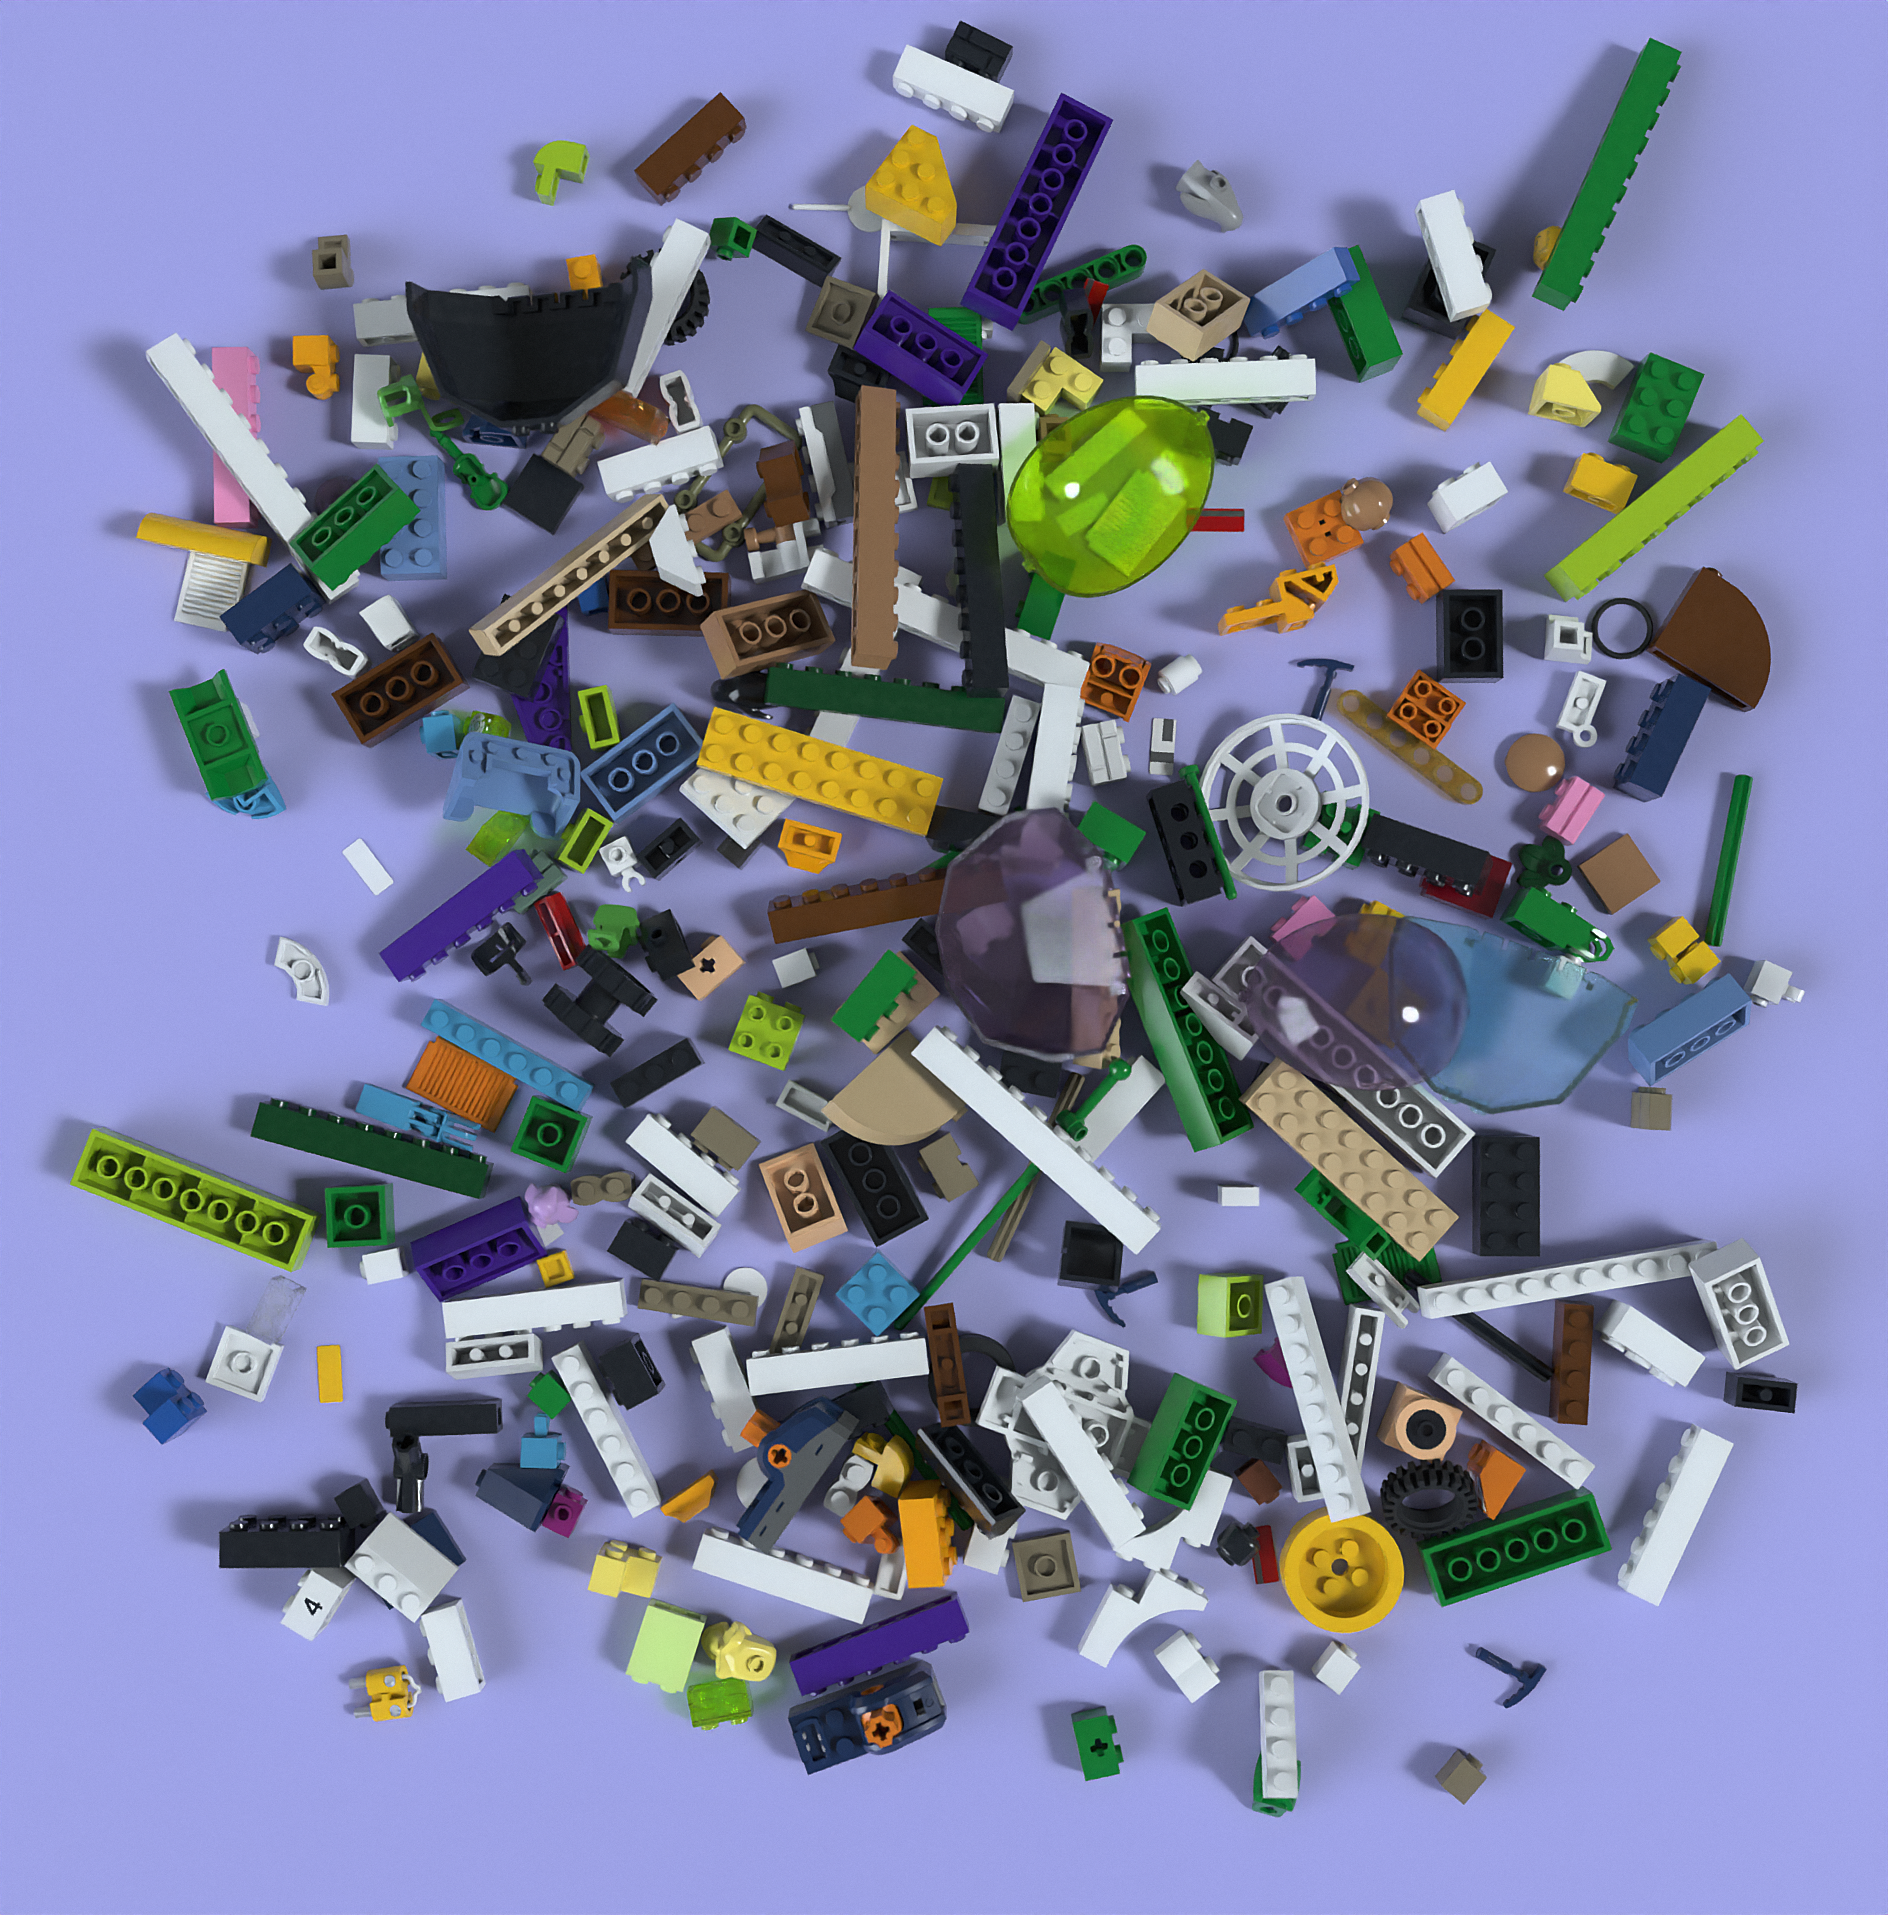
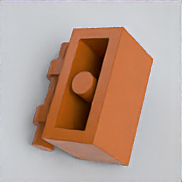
M865 1495L840 1520L845 1527L842 1530L843 1533L853 1543L874 1544L876 1551L882 1554H893L900 1547L898 1538L889 1529L898 1520V1517L880 1497Z

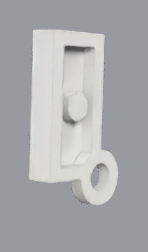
M1577 671L1555 727L1573 733L1575 744L1581 748H1587L1597 741V731L1590 724L1607 681L1585 672ZM1582 731L1589 732V741H1583L1580 738Z

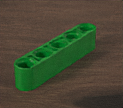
M1128 245L1036 284L1027 302L1033 309L1030 312H1022L1018 323L1023 325L1031 324L1059 312V299L1049 301L1044 295L1047 292L1054 291L1060 296L1062 290L1075 289L1071 284L1075 280H1082L1083 282H1086L1087 278L1108 284L1109 288L1107 291L1139 278L1144 272L1147 260L1146 251L1139 245ZM1133 257L1138 259L1140 265L1131 267L1125 260ZM1101 269H1109L1112 271L1113 276L1103 278L1098 272Z

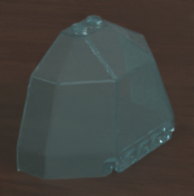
M1409 915L1396 920L1387 947L1389 1037L1433 1092L1442 1095L1441 1098L1444 1101L1452 1104L1463 1103L1470 1106L1472 1112L1480 1115L1561 1104L1573 1094L1629 1029L1639 1000L1604 976L1592 971L1586 973L1587 968L1568 961L1565 962L1563 969L1559 970L1561 959L1541 951H1537L1534 960H1532L1530 957L1533 948L1511 940L1508 942L1506 950H1504L1502 947L1505 938L1486 931L1481 937L1477 929L1469 926Z

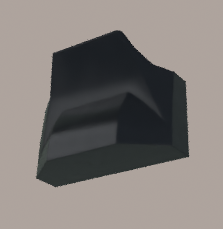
M838 344L827 370L833 379L835 395L852 403H855L861 385L885 388L891 373L857 351Z

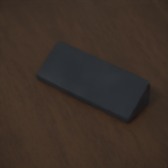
M767 214L755 227L757 232L752 245L753 249L820 288L823 287L827 275L832 277L842 259Z

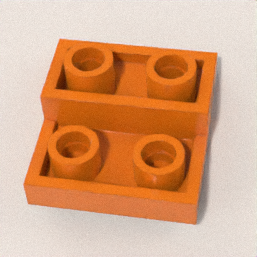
M1418 669L1386 716L1428 747L1435 750L1466 703Z

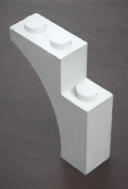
M1209 1466L1190 1511L1177 1507L1166 1518L1147 1527L1119 1549H1116L1111 1544L1112 1550L1116 1551L1115 1555L1127 1561H1132L1133 1558L1144 1561L1143 1565L1145 1567L1160 1571L1161 1568L1170 1569L1181 1537H1184L1183 1541L1194 1547L1200 1548L1201 1544L1210 1546L1233 1480L1230 1473Z
M1163 1568L1160 1571L1151 1569L1137 1597L1134 1596L1135 1591L1126 1585L1119 1584L1117 1587L1110 1583L1078 1644L1079 1654L1106 1668L1112 1655L1124 1638L1143 1622L1157 1615L1175 1610L1204 1611L1209 1601L1206 1593L1203 1592L1205 1589L1191 1580L1185 1583L1177 1578L1178 1574L1175 1571Z

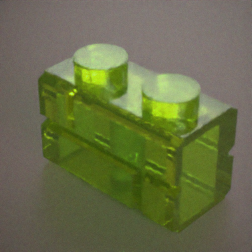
M731 1677L688 1687L687 1700L693 1728L701 1726V1729L704 1731L712 1730L719 1727V1723L730 1721L732 1725L747 1722L748 1717L753 1715L754 1705L749 1680Z

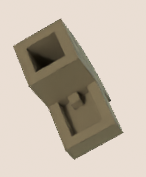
M348 235L318 237V249L312 250L313 277L321 290L352 287L354 272L351 268L350 240Z

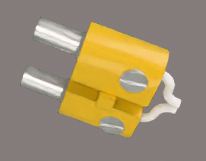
M404 1665L368 1670L366 1677L349 1679L350 1689L367 1687L368 1696L371 1695L372 1701L369 1703L370 1706L354 1709L356 1719L372 1716L375 1722L411 1717L414 1705L417 1702V1695L422 1693L421 1685L414 1683L413 1678L408 1675L407 1668ZM409 1684L412 1686V1688L418 1689L413 1693V1695L411 1691H408L407 1686Z

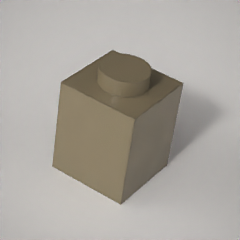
M1458 1749L1435 1776L1440 1785L1463 1805L1487 1779L1481 1770L1483 1764L1470 1752L1465 1756Z

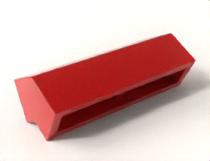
M558 892L534 903V906L561 967L565 971L578 966V962L575 959L585 949L586 944L563 893Z

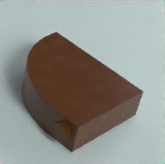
M1703 566L1694 572L1645 651L1690 679L1711 688V692L1743 712L1755 709L1768 682L1771 649L1767 630L1760 614L1747 596L1730 582L1723 579V575L1718 570Z

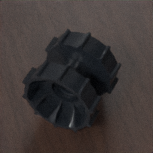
M588 944L575 961L578 962V966L592 977L591 981L578 996L555 983L542 1001L544 1006L575 1034L599 1052L611 1057L624 1039L608 1023L610 1017L622 1003L644 1017L658 999L619 963L603 951L596 950Z

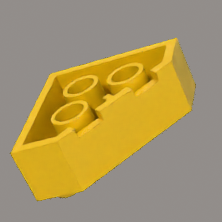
M911 124L865 185L866 209L941 247L956 227L957 202L937 137Z

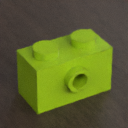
M607 685L577 691L583 715L579 716L580 725L583 733L587 732L591 750L595 753L611 750L623 741L611 689Z
M582 808L573 824L568 823L560 838L563 839V842L553 859L577 873L584 874L614 823L589 808Z

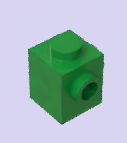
M737 217L714 218L709 233L711 240L709 248L716 252L715 256L725 261H732V258H749L757 229Z

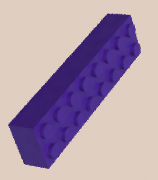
M1061 92L960 305L1011 331L1014 330L1110 129L1113 119Z

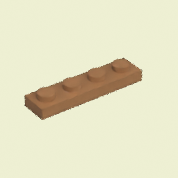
M725 490L684 514L689 531L684 533L687 541L692 539L694 545L739 520L743 515L729 491ZM649 541L630 555L638 570L652 571L657 568Z

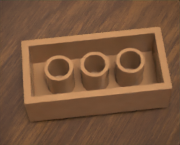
M805 589L714 611L700 624L722 680L776 666V662L788 663L821 654L835 642L817 595Z

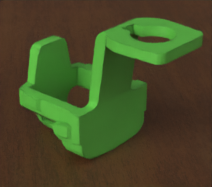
M412 374L402 376L400 381L384 386L377 392L382 413L389 427L394 426L392 417L401 416L417 409L421 410L430 429L433 431H445L465 423L461 412L457 408L438 413L431 418L425 408L419 387ZM407 396L405 402L388 407L387 402ZM449 417H454V418H455V419H453V420L450 421V422H446V423H442V422H441L443 419H446V418H449Z
M604 904L599 906L593 919V924H595L597 930L589 929L587 933L589 944L596 950L607 951L611 958L622 959L629 946H635L638 943L636 928H639L640 922L636 910L622 905Z

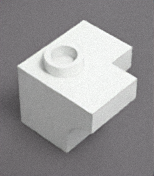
M1549 614L1546 618L1544 660L1589 664L1592 651V633L1584 631V623L1578 622V617Z

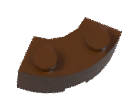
M794 440L761 448L759 461H756V468L759 477L763 478L765 483L766 501H764V508L767 517L773 518L776 528L809 520L808 492H803L800 476L804 475V471Z

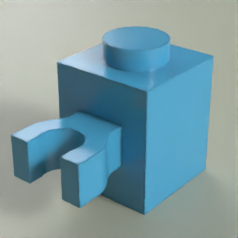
M538 1413L535 1416V1433H526L521 1437L520 1468L556 1469L561 1464V1460H565L566 1442H562V1434L549 1433L550 1417L546 1413Z

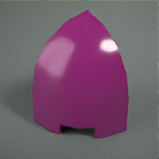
M1276 1337L1274 1339L1275 1343L1270 1350L1264 1351L1261 1349L1254 1356L1253 1360L1272 1380L1282 1386L1293 1389L1279 1337Z

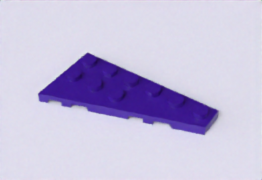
M566 604L556 612L565 620V624L533 703L511 695L529 743L572 752L568 604Z

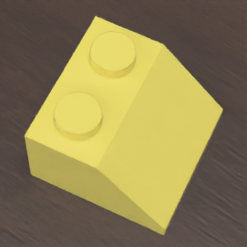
M1555 363L1553 365L1550 364L1535 381L1528 414L1585 428L1601 412L1602 407L1580 371L1572 370L1570 365L1564 363Z

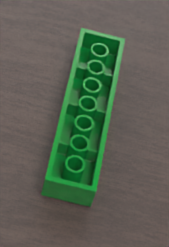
M1168 907L1121 924V970L1129 986L1133 1001L1136 1004L1144 1029L1148 1034L1154 1054L1159 1062L1165 1082L1169 1087L1176 1110L1180 1115L1194 1153L1221 1145L1254 1128L1247 1107L1238 1100L1242 1094L1223 1047L1215 1041L1180 994V991L1194 973Z

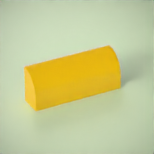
M153 512L148 513L143 518L136 538L154 544L267 567L272 538Z

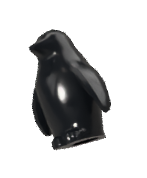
M762 670L724 680L719 679L711 685L710 693L713 700L719 703L730 704L752 718L773 719V716L760 710L781 707L764 704L767 673L760 672Z

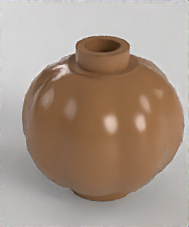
M1365 477L1360 480L1352 478L1341 488L1343 495L1340 499L1341 514L1348 526L1358 531L1377 530L1389 520V512L1393 506V496L1386 484L1377 478Z

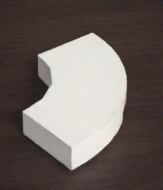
M1599 350L1579 352L1559 362L1570 365L1572 370L1580 371L1586 383L1604 384L1612 390L1635 367L1631 362L1617 354Z
M280 937L274 966L284 969L293 978L297 988V1000L328 1006L329 984L320 961L302 944L289 938Z

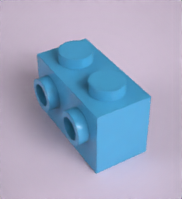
M447 710L431 712V717L423 718V726L419 728L422 744H426L427 754L438 760L458 757L461 743L466 736L464 721L454 714H449Z

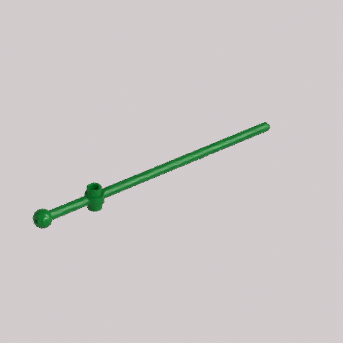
M1121 1057L1112 1060L1109 1065V1074L1078 1110L1072 1113L1068 1109L1061 1111L1056 1117V1123L1074 1141L1082 1140L1088 1133V1128L1084 1122L1085 1118L1118 1080L1122 1081L1130 1077L1132 1067ZM1033 1162L921 1290L920 1295L894 1322L896 1330L901 1331L908 1325L1041 1171Z

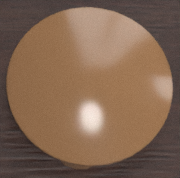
M1528 734L1519 738L1512 744L1504 760L1511 780L1518 787L1530 793L1545 791L1553 787L1562 777L1565 768V758L1561 747L1552 738L1543 734Z

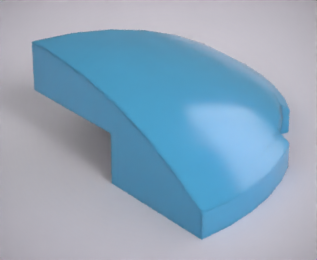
M265 767L268 780L261 787L231 799L212 801L221 809L233 815H237L239 812L252 814V819L269 818L287 809L276 784ZM207 791L205 794L210 799L209 793Z

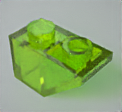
M499 810L481 827L465 850L489 867H492L508 854L530 821L520 814Z

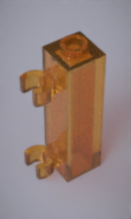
M621 391L586 412V414L655 446L658 445L660 439L666 434L671 421L659 408Z

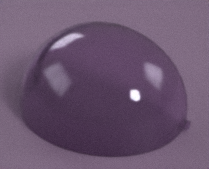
M1351 914L1331 917L1306 925L1290 933L1274 944L1262 956L1251 973L1247 988L1239 991V1002H1244L1252 1028L1263 1044L1275 1056L1295 1070L1311 1078L1339 1087L1365 1091L1406 1088L1420 1084L1440 1073L1454 1058L1462 1042L1467 1019L1470 1014L1466 979L1460 962L1451 947L1436 933L1424 926L1403 918L1380 914Z

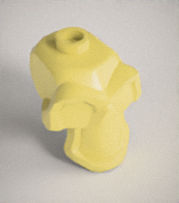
M735 1621L731 1624V1627H729L727 1622H719L709 1625L702 1633V1647L707 1656L716 1661L715 1674L718 1678L726 1679L733 1677L760 1682L767 1679L771 1674L776 1662V1649L770 1641L752 1634L749 1628L742 1622Z

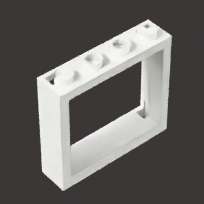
M882 219L877 291L880 298L877 307L887 293L890 240L932 243L887 219ZM956 223V227L943 244L988 246L997 226ZM985 318V321H982V340H986V338L992 339L993 321Z

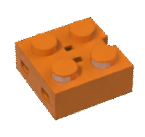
M1340 489L1286 513L1283 518L1306 570L1312 564L1327 563L1360 548L1364 543L1360 532L1348 526L1343 520L1340 502L1342 494Z

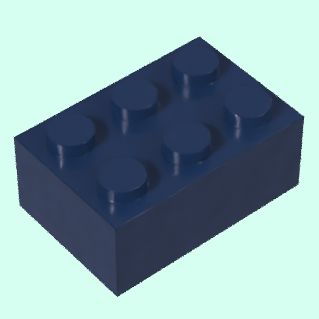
M290 563L219 617L241 646L258 655L260 652L263 654L270 651L276 645L275 641L283 635L288 636L294 633L299 628V623L304 619L318 615L323 610L322 606L327 602L306 573Z

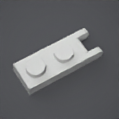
M1361 1252L1346 1270L1351 1278L1399 1328L1404 1329L1408 1324V1320L1402 1314L1405 1308L1412 1313L1419 1311L1420 1304L1377 1259L1373 1261L1365 1253Z

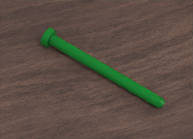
M1188 765L1181 768L1178 774L1180 779L1186 780L1187 786L1192 785L1197 800V802H1194L1197 814L1201 813L1206 827V830L1203 832L1206 841H1210L1215 855L1213 861L1216 870H1219L1221 873L1225 896L1228 900H1234L1237 898V891L1196 776L1200 773L1198 765Z

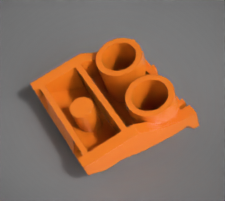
M1097 642L1081 687L1080 698L1085 699L1086 704L1123 718V721L1129 722L1152 663L1137 654L1114 645Z

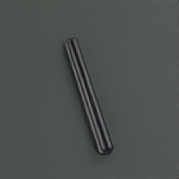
M1409 1269L1402 1279L1405 1284L1418 1292L1417 1286L1433 1284L1412 1269ZM1470 1312L1451 1316L1541 1381L1547 1382L1553 1375L1554 1371L1552 1368L1475 1313Z

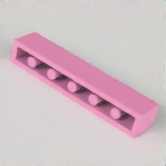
M213 347L212 373L215 379L212 381L219 390L224 388L233 401V404L230 406L237 415L242 413L252 427L249 431L257 439V432L261 430L260 417L256 414V403H260V390L258 385H256V374L260 373L259 359L248 347ZM213 449L214 523L219 527L229 529L258 528V519H261L262 514Z

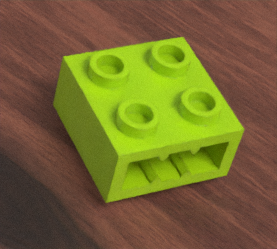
M758 991L756 996L749 994L728 1050L786 1071L806 1015L801 1014L802 1008L794 1004L785 1002L783 1007L773 1003L775 997Z

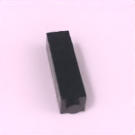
M502 1399L395 1403L386 1412L385 1427L390 1429V1438L397 1436L402 1430H412L413 1434L417 1437L497 1434L503 1429Z

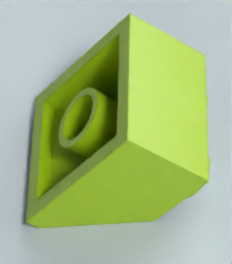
M1241 1273L1199 1274L1197 1287V1334L1223 1338L1262 1334L1264 1275Z

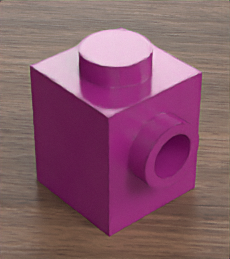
M567 1487V1489L561 1488L557 1492L541 1526L569 1538L588 1500L583 1498V1493L571 1487Z

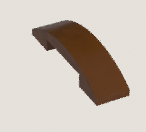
M953 1302L923 1307L941 1428L971 1423Z

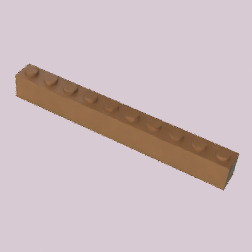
M861 385L855 400L851 666L887 670L891 660L896 659L898 652V642L893 641V633L896 632L898 626V614H894V605L897 604L899 590L898 587L894 586V578L898 575L899 561L894 559V551H897L899 544V533H895V524L898 523L899 506H895V498L899 494L900 482L895 480V472L898 471L900 464V454H896V446H898L900 439V428H896V420H898L900 415V402H896V390Z

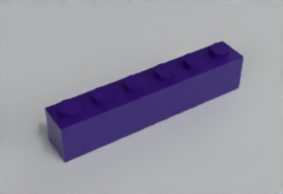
M524 849L513 850L387 946L379 955L398 982L406 980L414 982L427 973L425 968L431 963L437 965L449 956L447 951L455 946L457 949L471 940L469 935L476 929L480 932L494 922L491 918L500 912L502 915L515 907L514 900L521 895L527 897L539 888L537 883L544 877Z
M955 1592L792 1654L789 1664L801 1696L810 1694V1697H814L824 1693L827 1690L826 1687L837 1683L838 1686H843L855 1680L854 1676L865 1673L867 1676L875 1674L883 1669V1665L893 1662L894 1665H898L908 1661L910 1655L921 1651L922 1654L930 1653L938 1648V1644L949 1641L950 1644L959 1642L966 1638L965 1634L970 1633L969 1623L959 1596Z

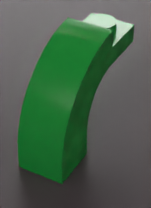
M1313 1168L1294 1189L1314 1210L1373 1261L1392 1242L1393 1238L1378 1223L1353 1204L1317 1169Z

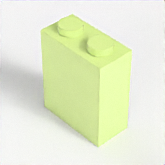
M651 1598L626 1674L632 1676L631 1679L638 1683L648 1684V1682L658 1684L660 1689L669 1693L683 1692L708 1616Z

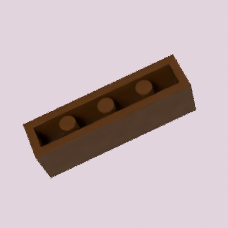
M720 92L634 170L638 182L661 206L666 201H673L688 181L690 183L695 181L709 162H716L731 142L734 144L743 137L745 129H747L745 118Z
M1555 1300L1551 1366L1554 1372L1551 1376L1549 1418L1559 1424L1588 1425L1594 1305L1585 1301Z

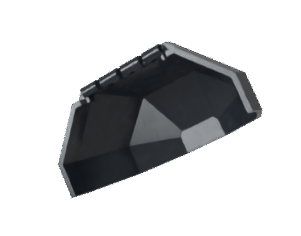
M637 256L631 257L632 274L618 283H610L607 287L589 288L588 299L585 290L579 289L561 291L560 302L556 292L533 294L532 305L529 295L508 297L507 301H505L499 295L485 296L427 290L409 281L405 282L407 314L441 397L499 428L511 431V436L525 437L530 435V431L540 430L542 434L559 433L558 428L568 425L628 386L653 299L652 270L649 264Z

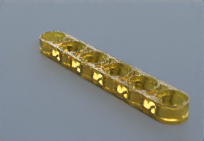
M1348 690L1339 696L1337 709L1342 716L1458 803L1471 805L1481 799L1483 788L1477 779L1437 749H1431L1386 716L1387 712L1361 692ZM1346 696L1357 698L1359 707L1356 711L1350 712L1344 708L1343 700ZM1376 713L1382 718V725L1379 729H1372L1367 725L1369 714ZM1400 731L1405 735L1406 742L1403 746L1396 747L1391 743L1390 735L1392 732ZM1422 748L1428 752L1429 760L1426 764L1421 765L1414 760L1416 749ZM1441 766H1447L1452 770L1453 775L1449 782L1439 780L1437 771ZM1464 784H1471L1475 787L1476 795L1472 800H1466L1462 797L1461 787Z

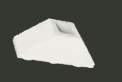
M670 505L649 539L653 557L662 580L698 597L703 595L701 584L706 583L701 565L695 567L693 558L698 556L693 540L687 541L684 533L689 531L684 513L678 515L676 505Z

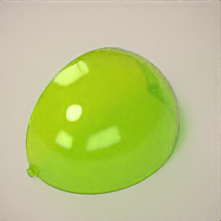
M1137 395L1112 399L1092 406L1072 416L1052 430L1034 447L1021 464L1011 484L1007 498V525L1015 546L1025 560L1022 563L1024 569L1029 573L1033 570L1047 584L1064 594L1080 598H1093L1124 590L1138 583L1159 568L1189 535L1208 499L1215 465L1213 441L1207 427V422L1210 420L1209 415L1204 410L1199 413L1195 412L1185 404L1166 397Z

